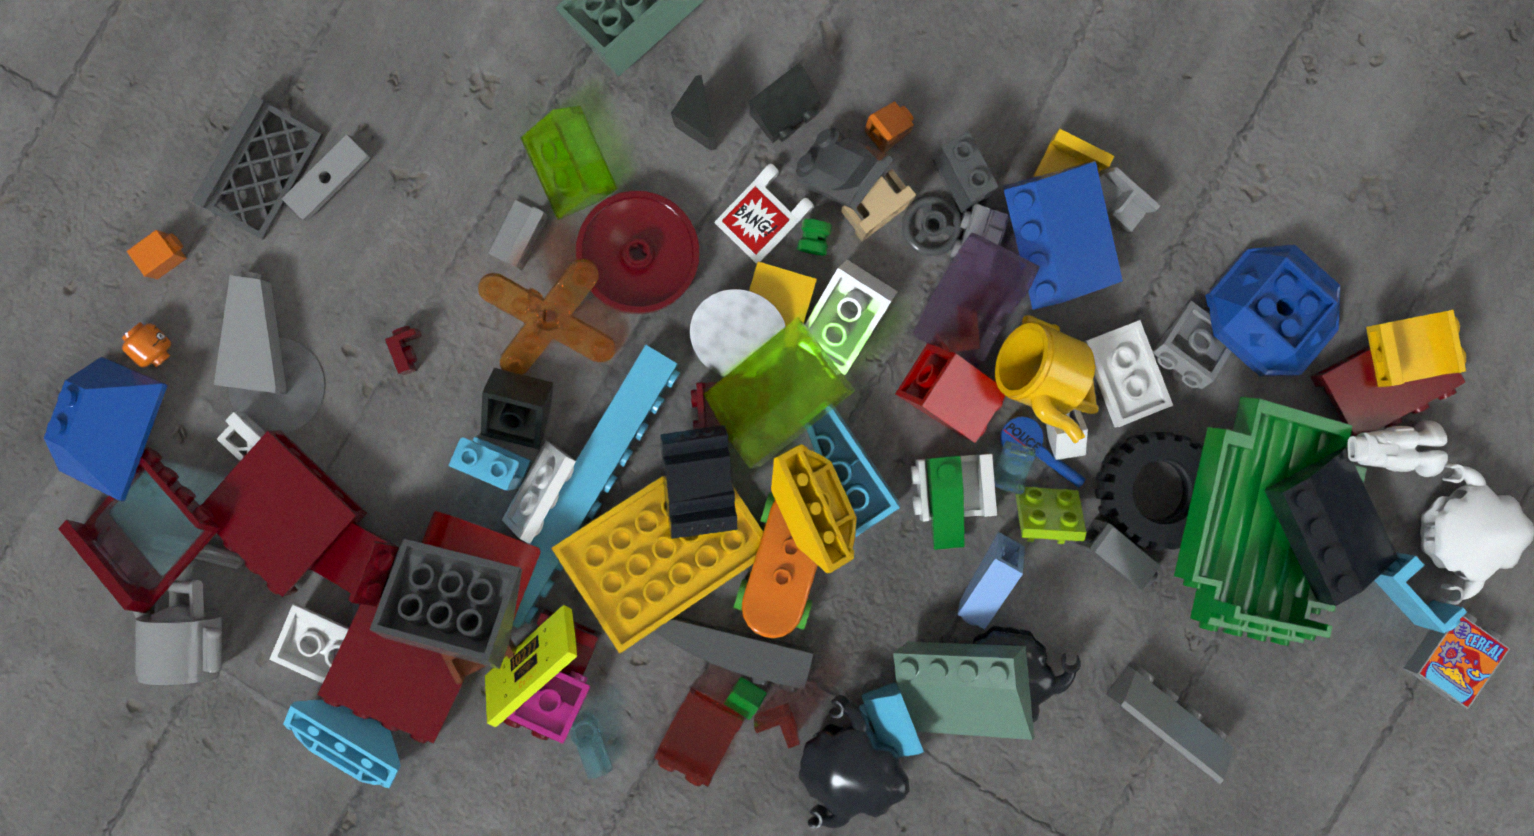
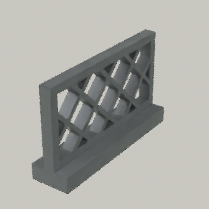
M252 94L193 197L192 202L264 240L285 203L281 198L294 187L323 135ZM270 112L281 118L283 131L267 134L264 122ZM287 122L291 123L296 127L289 129ZM261 129L263 136L256 137ZM305 131L313 136L306 148L295 150L290 134ZM286 135L290 152L274 155L269 139ZM264 140L269 157L252 161L249 151L252 143ZM303 153L300 160L298 161L297 154ZM246 156L248 162L242 163L244 157ZM292 156L295 169L292 174L280 176L275 160ZM271 161L276 178L259 182L254 165ZM249 167L254 183L237 187L234 178L236 171ZM288 179L287 183L283 187L282 181ZM231 182L232 189L226 190ZM277 182L280 191L277 200L265 203L260 186ZM256 188L260 204L244 208L239 191ZM234 193L239 210L225 212L216 206L223 195ZM273 206L271 211L268 213L267 207ZM262 208L265 221L260 230H257L249 225L245 212ZM241 214L242 221L233 215Z

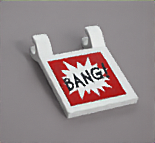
M768 164L759 176L714 222L756 264L761 262L814 207L808 198H803L790 212L766 188L779 175L778 169L773 164Z

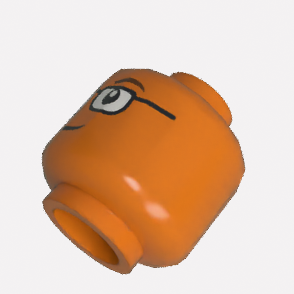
M140 322L122 337L125 341L122 345V350L139 367L144 368L153 364L157 368L171 356L167 352L171 346L170 339L152 323L143 325Z

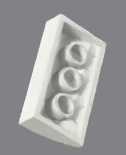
M294 603L269 660L323 684L349 627Z

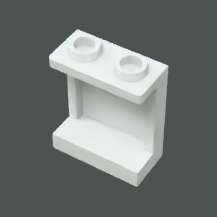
M992 454L961 456L964 517L997 516ZM915 459V466H911L912 485L917 484L918 496L913 497L914 514L920 515L921 521H929L931 517L925 459Z

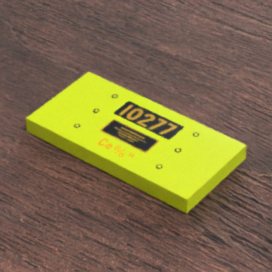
M565 605L560 607L516 647L517 650L514 657L509 659L506 656L500 669L492 668L485 675L487 724L497 727L577 657L571 608Z

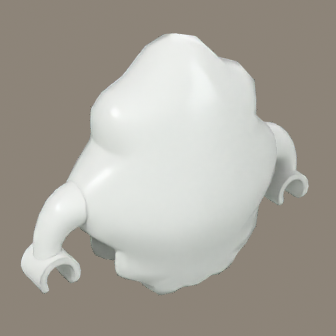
M1446 463L1444 467L1452 468L1453 473L1451 477L1442 478V480L1454 483L1465 480L1466 485L1456 489L1449 497H1438L1429 509L1422 513L1420 529L1421 550L1431 558L1438 568H1447V570L1453 571L1455 575L1465 580L1461 588L1447 583L1441 585V588L1451 590V595L1448 598H1441V601L1456 605L1462 602V600L1469 599L1479 593L1485 581L1499 568H1513L1518 563L1523 551L1533 540L1534 526L1523 513L1519 502L1510 495H1496L1486 485L1484 477L1477 470L1467 466Z

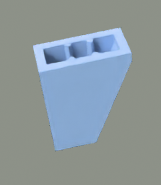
M1000 532L995 536L961 597L958 615L966 623L973 626L977 625L984 630L1023 575L1025 546Z

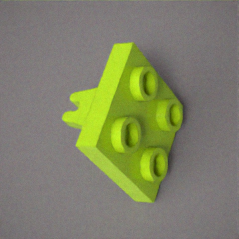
M1017 487L1016 502L1022 538H1027V542H1034L1035 538L1057 540V544H1064L1065 540H1085L1087 532L1078 490Z

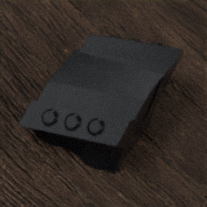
M719 425L660 434L662 476L671 539L737 530L735 493L732 486L731 456L728 449L726 426Z

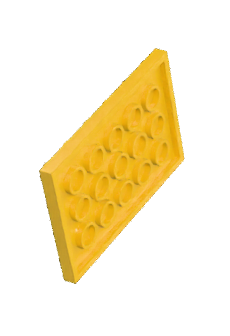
M662 476L551 548L619 654L754 564L763 530L735 488L737 530L671 539Z

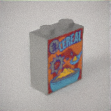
M1469 613L1462 616L1459 625L1451 631L1441 633L1430 630L1403 668L1451 703L1466 709L1470 708L1510 650L1508 646L1500 642L1502 636L1487 627L1482 629L1476 625L1477 619Z

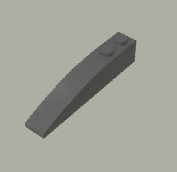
M675 616L653 631L690 654L719 667L749 676V681L753 683L767 685L768 681L780 684L779 688L785 691L797 692L798 688L805 690L813 657V650L810 648Z

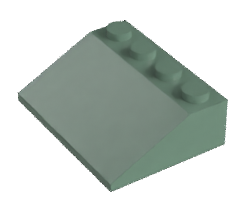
M563 0L555 9L597 56L619 77L704 0Z
M906 642L893 653L896 682L916 732L1034 739L1026 646Z

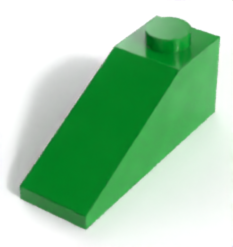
M961 456L925 458L933 549L965 547L964 488Z

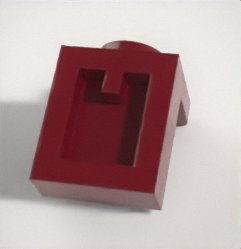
M404 326L392 331L393 336L386 338L385 341L398 374L407 375L417 371L414 365L417 362L416 354L412 346H407L406 342L422 337L420 330Z

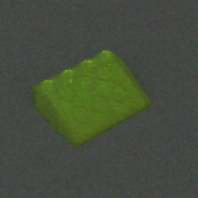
M797 317L703 395L720 425L726 426L729 441L751 469L761 467L855 390L804 323Z

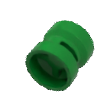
M803 219L801 226L803 236L798 241L797 250L812 255L826 256L828 249L826 238L831 234L832 224L815 219Z

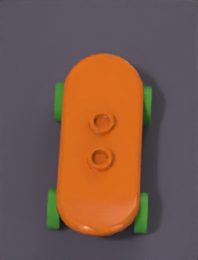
M769 492L760 519L761 522L766 523L749 580L742 579L733 608L742 610L747 625L756 634L767 638H778L789 634L795 628L804 630L812 605V600L808 599L818 565L796 546L773 494Z

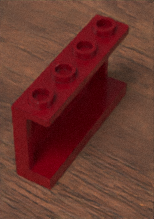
M1370 345L1310 376L1315 387H1324L1342 423L1353 426L1351 436H1357L1363 432L1376 431L1382 427L1386 429L1396 426L1403 421L1402 416L1410 412L1411 414H1417L1428 409L1430 401L1436 398L1438 400L1448 398L1457 393L1455 388L1466 383L1461 373H1451L1404 382V384L1378 387Z

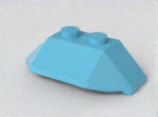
M323 699L296 701L291 704L283 725L288 730H292L295 737L310 752L360 782L382 785L385 788L391 787L401 767L391 730L383 727L377 720L360 718L352 713V709L343 705L340 707L331 706L325 703Z

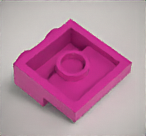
M572 670L569 676L559 672L507 718L564 744L591 688L590 685L585 684L588 678Z

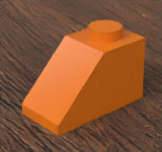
M894 101L870 115L864 131L878 149L885 153L912 131L914 127L912 121L914 118L905 106L899 107Z

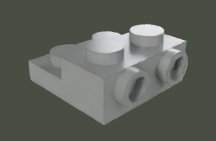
M1192 301L1184 306L1172 327L1164 333L1153 351V354L1158 357V363L1163 368L1176 370L1183 376L1182 380L1187 386L1192 388L1199 387L1200 389H1203L1215 380L1231 353L1214 336L1210 314Z

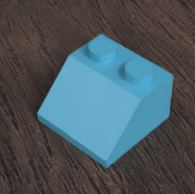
M895 682L861 695L864 704L860 705L859 708L867 716L868 721L872 722L875 730L874 734L879 742L894 747L899 757L918 755L924 752L901 692Z

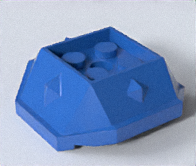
M1296 245L1252 248L1243 251L1205 295L1207 306L1210 309V320L1214 336L1259 377L1302 375L1339 330L1340 285ZM1277 303L1283 308V316L1277 311Z

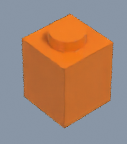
M155 230L126 251L145 277L157 280L187 259L181 251L183 245L180 240L172 233L168 234L159 230Z

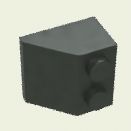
M799 62L750 100V115L772 144L778 139L783 142L796 131L794 127L801 121L808 123L819 114L818 108L821 105V98Z
M494 368L482 392L481 435L540 449L552 404L553 382Z

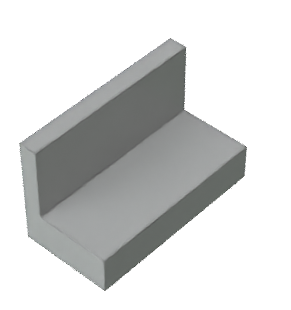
M515 200L488 254L522 271L549 216L535 207L531 208Z

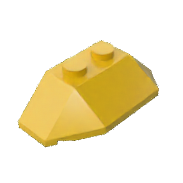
M802 444L775 457L771 491L796 546L826 573H832L854 559L853 545L857 520L834 466L830 460L807 449Z

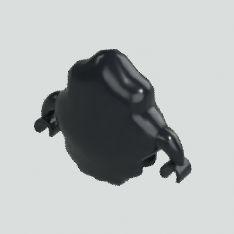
M993 625L986 633L976 636L972 643L1026 646L1033 723L1038 720L1039 705L1051 696L1066 691L1073 683L1076 672L1081 667L1078 655L1074 665H1067L1065 663L1066 653L1061 656V663L1065 671L1063 674L1055 676L1052 668L1046 663V648L1035 639L1030 630ZM943 636L940 637L939 643H943Z
M838 695L831 700L832 703L838 704L841 709L832 708L829 711V715L832 718L838 719L846 714L851 722L843 727L828 724L821 732L815 733L812 739L805 743L803 756L800 761L799 779L805 785L809 795L821 800L824 806L815 805L810 810L811 814L818 816V818L811 817L808 820L809 827L814 829L819 828L821 825L829 828L842 827L859 813L879 817L886 814L892 805L904 800L910 791L909 778L901 766L899 755L895 748L879 742L876 735L870 729L867 716L858 707L850 704L849 700L843 695Z

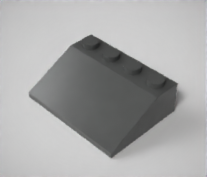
M403 539L370 630L386 639L500 669L511 638L522 569Z

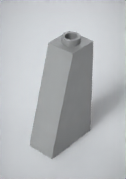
M242 271L241 277L230 275L214 385L286 394L287 388L271 283L261 280V274Z

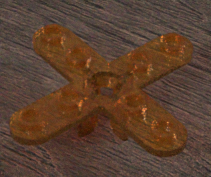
M577 259L571 262L544 298L535 289H526L498 273H489L480 279L478 292L482 299L524 322V325L500 356V367L502 370L523 375L530 369L552 339L595 362H606L614 356L615 342L610 336L572 315L598 281V268L592 261ZM547 310L555 311L554 321H546Z

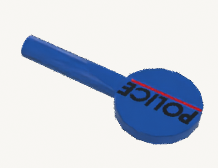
M1016 417L1010 419L1003 426L1000 442L1008 455L1017 459H1027L1035 455L1077 488L1084 484L1086 478L1061 459L1055 460L1054 454L1042 446L1043 432L1035 420L1028 417Z

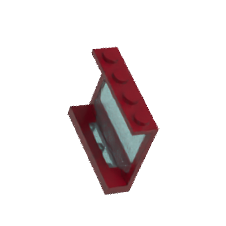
M146 447L143 451L125 501H119L108 496L84 524L65 520L58 528L124 610L145 614L220 530L212 520L213 514L195 501L196 495L194 492L182 486L178 481V474L169 467L164 466L161 462L162 456L149 447Z

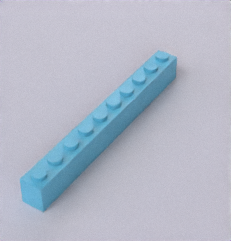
M647 345L643 348L578 456L571 478L564 482L559 491L556 505L549 509L543 520L544 524L541 532L534 536L531 543H527L538 547L541 553L513 620V626L518 629L525 622L527 624L532 622L539 608L535 607L537 601L541 596L546 598L555 583L551 578L556 570L561 572L564 569L551 548L580 530L588 517L593 519L602 505V503L598 502L604 491L609 493L618 478L614 476V473L619 465L625 467L633 454V451L629 448L635 438L639 441L642 439L649 427L645 422L650 413L652 412L656 415L665 400L661 395L667 386L672 388L680 376V372L677 371L679 364Z

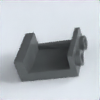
M970 131L943 144V154L932 160L960 214L965 212V210L971 209L975 204L986 201L999 188Z

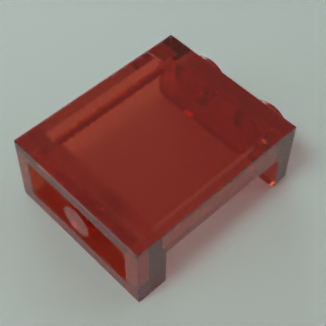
M690 687L654 758L658 760V765L670 772L677 770L685 774V779L691 784L699 787L703 784L709 787L712 777L734 735L739 731L744 722V716Z

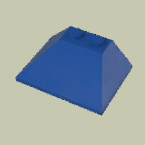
M100 357L67 378L58 395V401L44 436V440L58 470L119 501H125L168 385L104 357Z

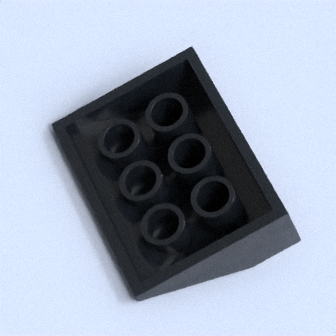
M1346 447L1335 451L1264 490L1317 601L1335 606L1364 591L1398 559L1355 464L1348 458Z

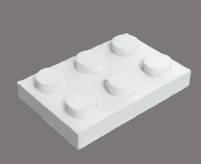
M1141 320L1084 341L1093 352L1095 359L1094 375L1115 428L1173 406Z
M545 441L502 518V521L513 533L527 543H531L534 536L541 532L545 516L549 509L556 505L559 491L564 482L571 478L574 464L576 463L573 458L548 441Z

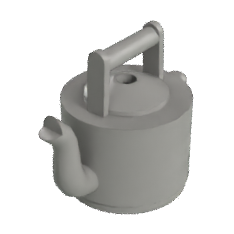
M175 580L155 603L154 614H150L149 611L146 614L132 611L136 618L135 675L139 683L180 685L209 681L220 676L222 669V614L204 611L202 581ZM169 592L189 594L190 606H169Z

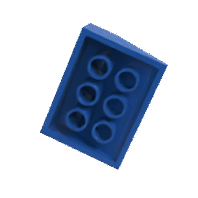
M1096 161L1003 185L1033 310L1063 303L1123 281Z

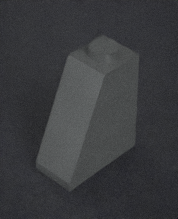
M1094 519L1086 529L1085 540L1077 541L1076 544L1133 587L1139 590H1143L1144 587H1150L1158 576L1156 571L1160 565L1111 524Z

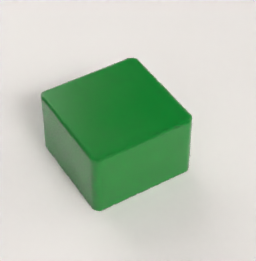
M740 677L730 690L724 705L750 720L761 706L767 693L743 677Z

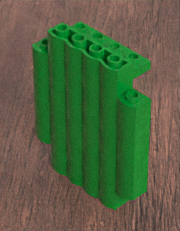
M1240 397L1233 431L1207 428L1174 573L1175 577L1184 579L1182 585L1196 588L1190 619L1199 621V628L1218 632L1219 627H1224V633L1242 637L1244 631L1247 632L1246 637L1265 642L1267 636H1269L1270 642L1289 646L1290 641L1304 643V639L1315 641L1316 636L1330 638L1333 626L1310 620L1309 617L1310 613L1320 615L1321 609L1335 612L1336 606L1316 600L1264 490L1343 447L1348 449V439L1351 436L1352 425L1263 399ZM1355 465L1364 484L1367 468Z

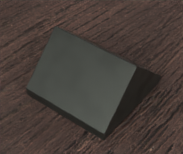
M702 75L694 77L672 110L671 115L674 126L709 150H715V138Z

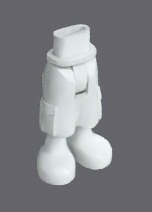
M1422 420L1414 428L1411 426H1392L1385 430L1363 432L1348 439V458L1350 461H1358L1361 465L1383 467L1395 472H1409L1415 469L1420 476L1434 477L1443 471L1448 461V454L1441 450L1417 452L1415 447L1417 445L1424 447L1444 446L1447 444V435L1439 423L1431 420Z

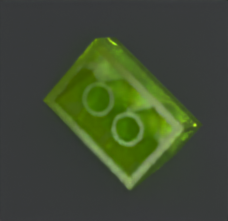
M581 106L552 110L520 137L557 220L602 201L618 189Z

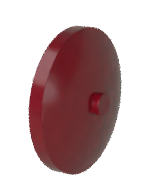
M627 191L608 197L590 211L578 233L576 260L584 284L600 302L619 312L648 314L667 308L680 299L687 291L698 268L699 242L693 224L680 207L671 200L655 193Z

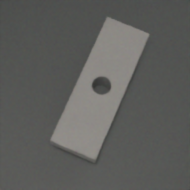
M346 134L281 199L303 221L307 222L371 157ZM327 175H330V181L328 183H325V177Z

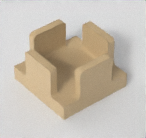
M891 169L886 173L885 179L880 176L857 206L856 210L864 220H861L853 209L845 205L842 206L841 212L855 229V234L863 242L908 208L916 194L909 185L906 187L894 170Z

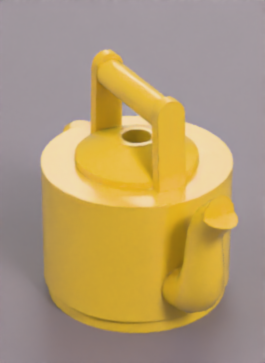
M1026 315L1022 319L1023 325L1016 328L1007 337L999 351L995 366L996 384L999 390L1008 398L1032 407L1035 415L1043 423L1064 430L1073 443H1078L1080 439L1085 438V434L1079 425L1065 414L1074 409L1088 414H1095L1099 411L1096 404L1093 379L1095 373L1093 352L1085 342L1060 332L1058 325Z

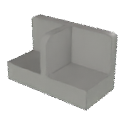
M1114 167L1099 172L1108 216L1126 232H1132L1146 213L1156 212L1160 208V205L1119 168Z

